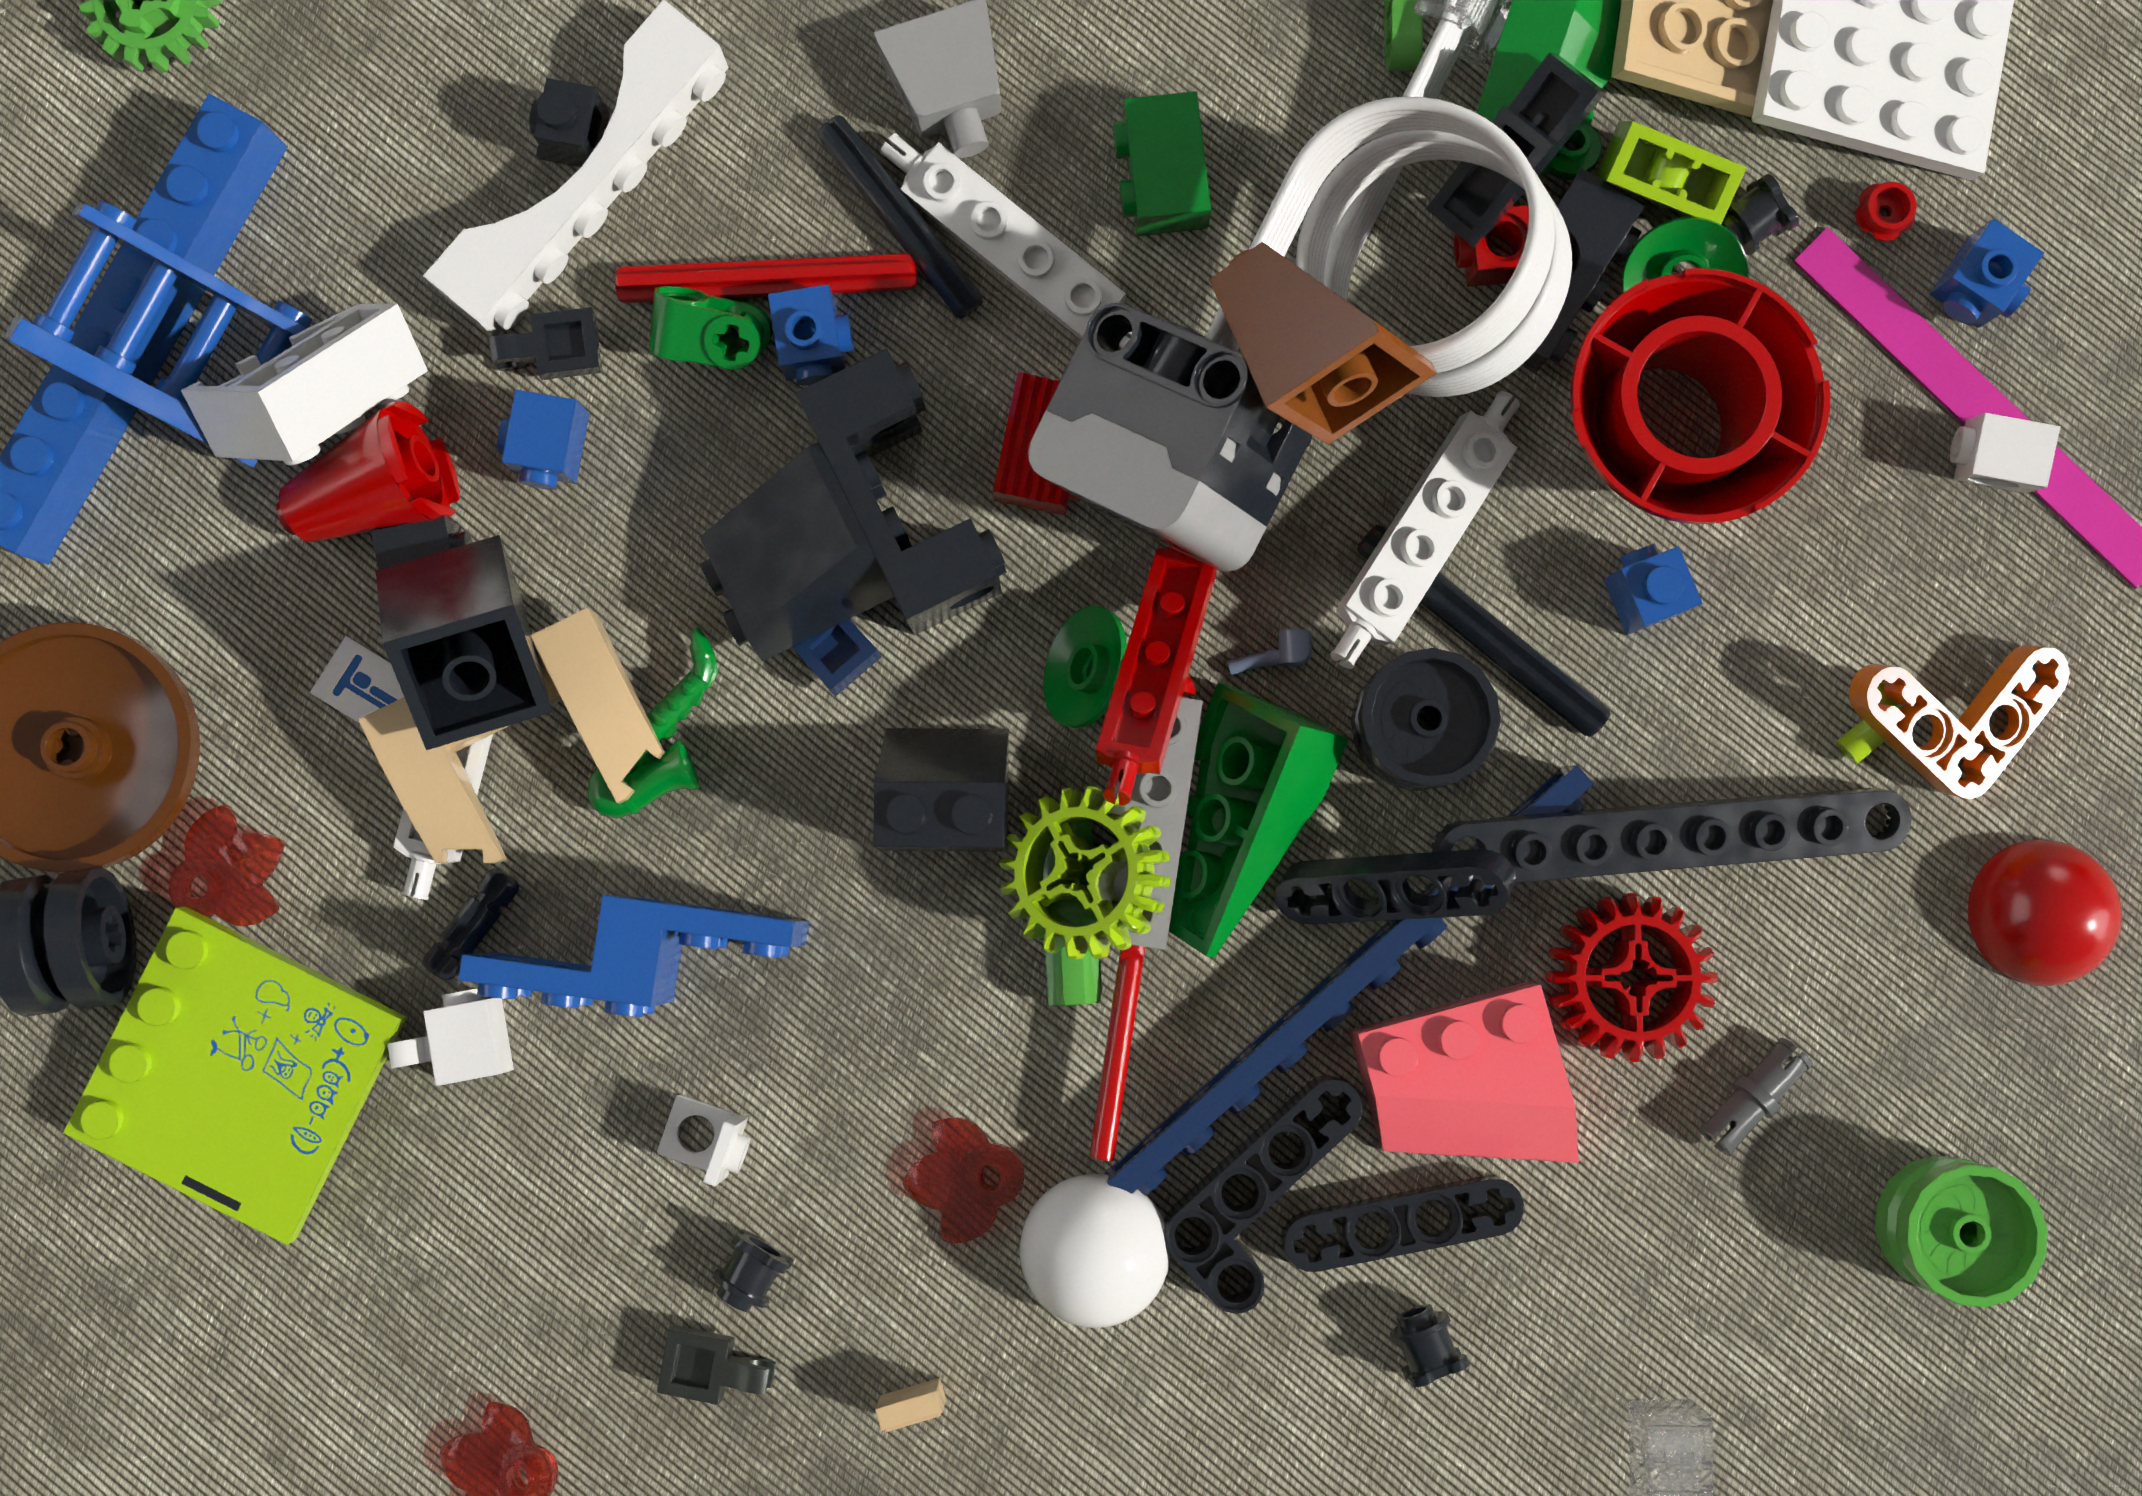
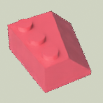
M1523 982L1348 1030L1382 1151L1579 1163L1576 1107L1541 984Z

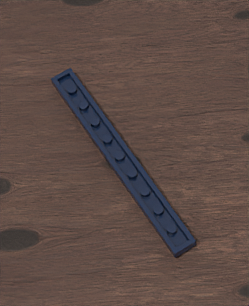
M1578 765L1561 767L1507 816L1579 811L1585 805V801L1580 796L1594 783ZM1475 843L1468 850L1478 849L1479 844ZM1431 882L1419 894L1435 895L1438 893V889ZM1485 885L1486 888H1492V886H1493V885ZM1454 887V890L1458 891L1459 887ZM1442 918L1388 920L1104 1172V1174L1108 1175V1180L1106 1181L1108 1185L1120 1188L1131 1194L1137 1189L1145 1196L1150 1193L1167 1176L1168 1173L1163 1168L1164 1165L1181 1150L1186 1156H1189L1201 1148L1214 1134L1215 1131L1210 1125L1227 1109L1235 1115L1247 1107L1260 1094L1261 1089L1257 1083L1274 1068L1282 1073L1293 1066L1307 1052L1308 1048L1303 1042L1321 1026L1328 1032L1345 1020L1355 1008L1350 1000L1367 985L1372 990H1376L1390 980L1401 968L1396 959L1413 944L1418 949H1422L1436 939L1447 927Z

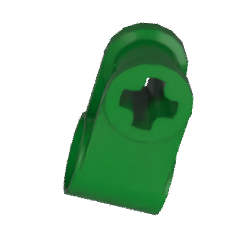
M660 286L655 288L648 351L657 357L674 361L696 362L727 370H740L747 367L770 344L773 335L772 323L768 315L757 305L711 296L702 291L687 287ZM731 327H739V337L749 340L745 346L738 344L739 338L737 334L729 332Z

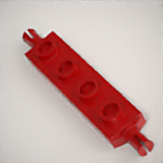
M1171 547L1156 549L1096 746L1097 763L1105 764L1112 768L1103 797L1108 802L1115 804L1118 795L1119 805L1121 806L1130 803L1131 792L1138 773L1160 775L1217 575V569Z

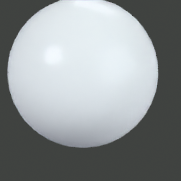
M1108 1175L1075 1176L1049 1189L1031 1209L1025 1221L1020 1240L1022 1271L1035 1298L1046 1310L1059 1319L1076 1326L1088 1328L1111 1327L1141 1313L1159 1293L1165 1281L1170 1262V1251L1166 1246L1165 1239L1166 1224L1154 1202L1138 1189L1131 1194L1120 1188L1109 1186L1106 1182L1108 1180Z

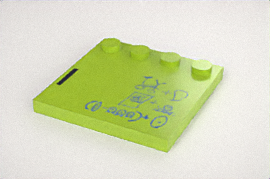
M186 906L177 907L63 1134L289 1245L297 1239L389 1055L387 1044L396 1041L407 1016Z

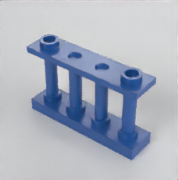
M99 200L95 209L85 203L77 204L71 216L93 228L45 314L42 315L37 312L32 323L15 316L3 339L209 445L181 390L197 382L236 309L242 310L271 327L256 354L261 365L289 349L292 345L289 337L309 328L313 319L281 301H278L275 308L272 309L132 230L137 221L135 218L105 201ZM118 241L154 262L107 348L99 346L93 356L70 344L75 332L69 328ZM179 275L213 294V297L168 379L165 380L160 377L154 388L131 376L136 367V364L131 362ZM234 458L253 468L258 459Z

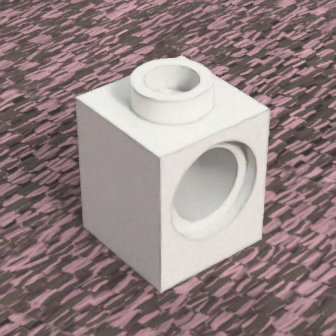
M1983 413L1966 420L1964 427L1960 426L1957 429L1951 444L1950 461L1957 463L1953 480L2022 493L2048 488L2061 426L1990 413Z

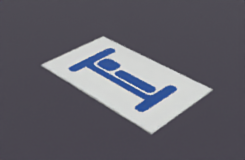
M345 636L310 691L312 695L358 723V719L404 697L391 663Z

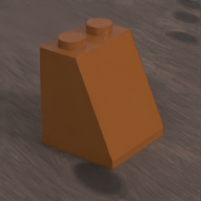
M1264 242L1236 255L1230 261L1229 266L1209 279L1266 408L1328 445L1437 374L1432 362Z

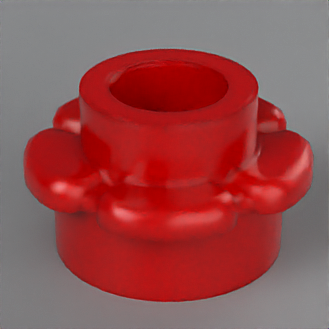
M1898 182L1875 183L1868 186L1859 196L1860 206L1855 210L1856 222L1862 231L1871 232L1875 240L1884 242L1895 240L1900 236L1901 231H1907L1912 227L1915 221L1917 203L1914 194L1905 185ZM1881 207H1886L1889 210L1888 217L1880 214Z

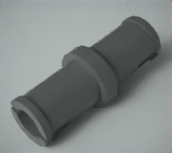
M1780 1038L1776 1042V1046L1748 1077L1740 1075L1732 1084L1734 1092L1705 1124L1699 1127L1700 1133L1709 1142L1712 1138L1716 1139L1727 1125L1730 1126L1729 1130L1714 1145L1716 1149L1727 1156H1732L1737 1146L1764 1117L1771 1119L1779 1111L1780 1106L1777 1102L1799 1077L1813 1065L1807 1054L1801 1052L1799 1056H1794L1784 1069L1782 1068V1064L1798 1046L1785 1038Z

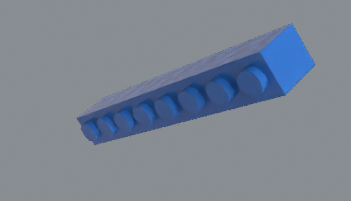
M208 93L136 218L137 221L132 230L214 276L288 146L259 119ZM122 244L72 330L75 334L70 344L93 356L99 346L107 348L154 261ZM179 275L177 276L131 362L136 364L131 376L150 386L153 384L206 290ZM52 364L0 455V546L17 555L49 565L138 408Z

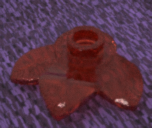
M221 805L210 809L192 824L186 834L185 861L176 867L169 881V895L172 903L176 908L186 906L206 917L218 915L236 926L256 925L265 921L279 911L276 899L263 884L270 878L278 866L285 847L284 840L262 833H238L236 817L231 806ZM197 876H202L207 882V891L203 897L198 899L191 891V884Z
M950 1117L934 1121L932 1124V1136L937 1152L915 1162L907 1171L903 1179V1186L916 1202L930 1209L942 1210L941 1236L943 1241L955 1244L967 1242L980 1237L990 1230L995 1222L998 1207L1009 1203L1019 1194L1024 1183L1023 1164L1011 1148L999 1143H990L980 1127L970 1120L961 1117ZM986 1165L994 1167L999 1172L1000 1183L998 1186H991L984 1180L983 1169Z
M491 1401L487 1404L482 1420V1432H472L456 1436L442 1446L440 1450V1459L445 1475L457 1488L466 1491L465 1496H550L558 1479L557 1461L548 1449L534 1443L529 1420L516 1407L501 1402ZM519 1467L523 1468L528 1475L527 1486L520 1478Z

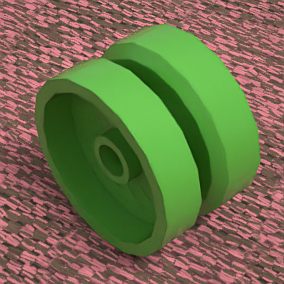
M1938 1155L1910 1162L1888 1180L1876 1208L1875 1232L1882 1254L1899 1276L1928 1292L1939 1295L1958 1305L1988 1308L2013 1300L2034 1282L2046 1258L2048 1228L2038 1200L2022 1181L1996 1167L1978 1164L1963 1158Z

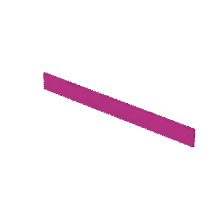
M1828 227L1793 261L1797 267L1961 424L1965 426L1966 420L1983 413L2029 420ZM2056 446L2048 488L2033 492L2134 589L2138 588L2142 584V527Z

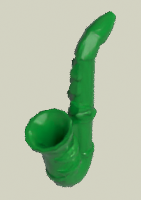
M700 627L692 629L690 644L691 659L694 663L692 670L647 714L660 744L662 740L671 739L678 730L676 723L685 720L693 706L700 705L705 690L711 687L718 674L715 653ZM680 740L675 741L668 750L664 751L665 753L660 759L646 750L623 779L635 792L627 801L621 804L616 803L598 767H596L588 781V799L592 808L601 816L618 819L637 814L642 808L668 792L680 789L697 790L700 787L698 776L684 744Z

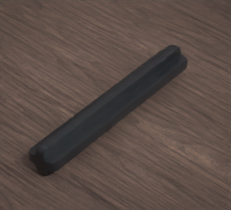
M837 115L823 124L817 132L820 142L906 253L910 254L916 262V266L955 316L963 319L976 311L983 303L980 291L843 116Z

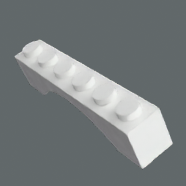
M662 0L624 44L623 76L615 110L602 139L583 166L555 193L528 210L493 224L463 229L423 276L444 297L491 336H497L503 328L508 330L515 326L525 315L529 306L527 300L542 283L548 284L552 282L564 270L568 262L567 254L582 237H591L600 229L607 218V208L622 191L625 193L629 192L639 184L646 173V163L661 145L668 147L677 140L686 126V117L700 100L706 102L720 90L726 78L725 72L729 68L720 45L667 1Z

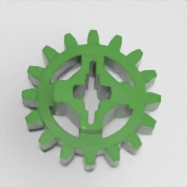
M91 0L80 4L79 8L80 12L92 22L86 28L87 32L98 43L103 45L102 49L117 62L124 59L136 71L140 72L144 70L149 60L161 73L168 72L170 57L176 56L185 65L191 63L187 49L192 44L205 50L208 48L209 43L201 35L203 28L219 27L220 22L208 8L221 4V0ZM116 11L121 12L119 23L125 28L124 34L118 26Z

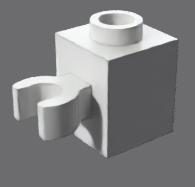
M477 989L442 995L443 1008L423 1011L427 1036L387 1044L391 1069L432 1061L436 1086L498 1075L514 1070L502 998L482 1000L481 995H477Z

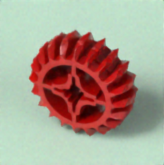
M1624 893L1620 900L1619 908L1612 897L1604 896L1599 898L1597 904L1599 917L1588 907L1579 908L1576 911V916L1583 930L1580 931L1571 925H1562L1559 933L1571 943L1569 949L1550 947L1548 952L1551 958L1564 961L1562 972L1552 970L1545 973V980L1547 982L1563 983L1564 992L1556 993L1549 998L1550 1005L1556 1008L1567 1006L1572 1008L1563 1016L1560 1021L1561 1026L1566 1030H1572L1584 1024L1578 1037L1580 1045L1590 1048L1601 1038L1599 1046L1601 1056L1613 1059L1622 1046L1625 1060L1629 1062L1640 1061L1643 1047H1645L1650 1057L1656 1059L1663 1058L1666 1049L1664 1038L1674 1047L1682 1048L1687 1045L1686 1036L1680 1026L1683 1024L1694 1030H1701L1704 1027L1703 1020L1693 1010L1695 1006L1713 1007L1715 999L1710 995L1700 994L1702 983L1713 984L1719 979L1716 972L1701 971L1700 962L1707 961L1714 956L1712 948H1693L1692 946L1703 932L1700 926L1689 925L1678 930L1684 920V910L1679 907H1672L1662 916L1663 903L1661 898L1650 896L1641 908L1636 893ZM1620 928V939L1614 940L1613 954L1608 962L1601 966L1587 968L1589 957L1598 942L1610 932ZM1641 928L1648 930L1662 941L1672 957L1674 968H1664L1654 963L1649 955L1648 941L1642 940ZM1631 969H1639L1644 974L1657 975L1656 979H1641V982L1632 983L1631 986L1622 985L1621 981L1605 979L1606 975H1621V972H1627ZM1587 987H1602L1609 991L1614 1000L1615 1012L1621 1013V1028L1611 1024L1599 1014L1590 1000ZM1674 988L1672 997L1662 1013L1649 1023L1643 1025V1016L1649 1015L1650 1000L1654 994L1661 989Z

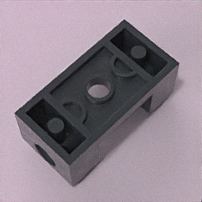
M885 349L795 392L914 635L1002 593L999 576L1007 573L1004 566L1005 560L989 529L978 534L971 518L912 546L894 507L892 506L881 511L877 500L887 496L869 457L923 432L917 414L927 409L921 398L923 396L907 362L895 366L888 349Z

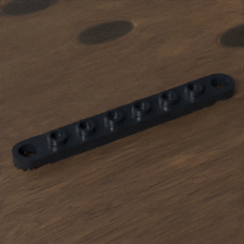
M1879 788L1845 791L1831 790L1494 817L1483 820H1459L1445 825L1441 832L1438 831L1435 841L1431 844L1432 852L1451 851L1454 844L1461 838L1473 837L1476 843L1479 844L1478 849L1495 851L1509 860L1515 870V883L1884 852L1896 848L1907 837L1911 827V811L1907 802L1900 795L1892 791ZM1885 804V809L1889 810L1887 816L1890 817V820H1886V823L1889 825L1888 827L1884 826L1882 829L1884 832H1878L1877 836L1870 835L1866 828L1867 814L1875 805ZM1474 875L1472 878L1482 880L1481 876Z

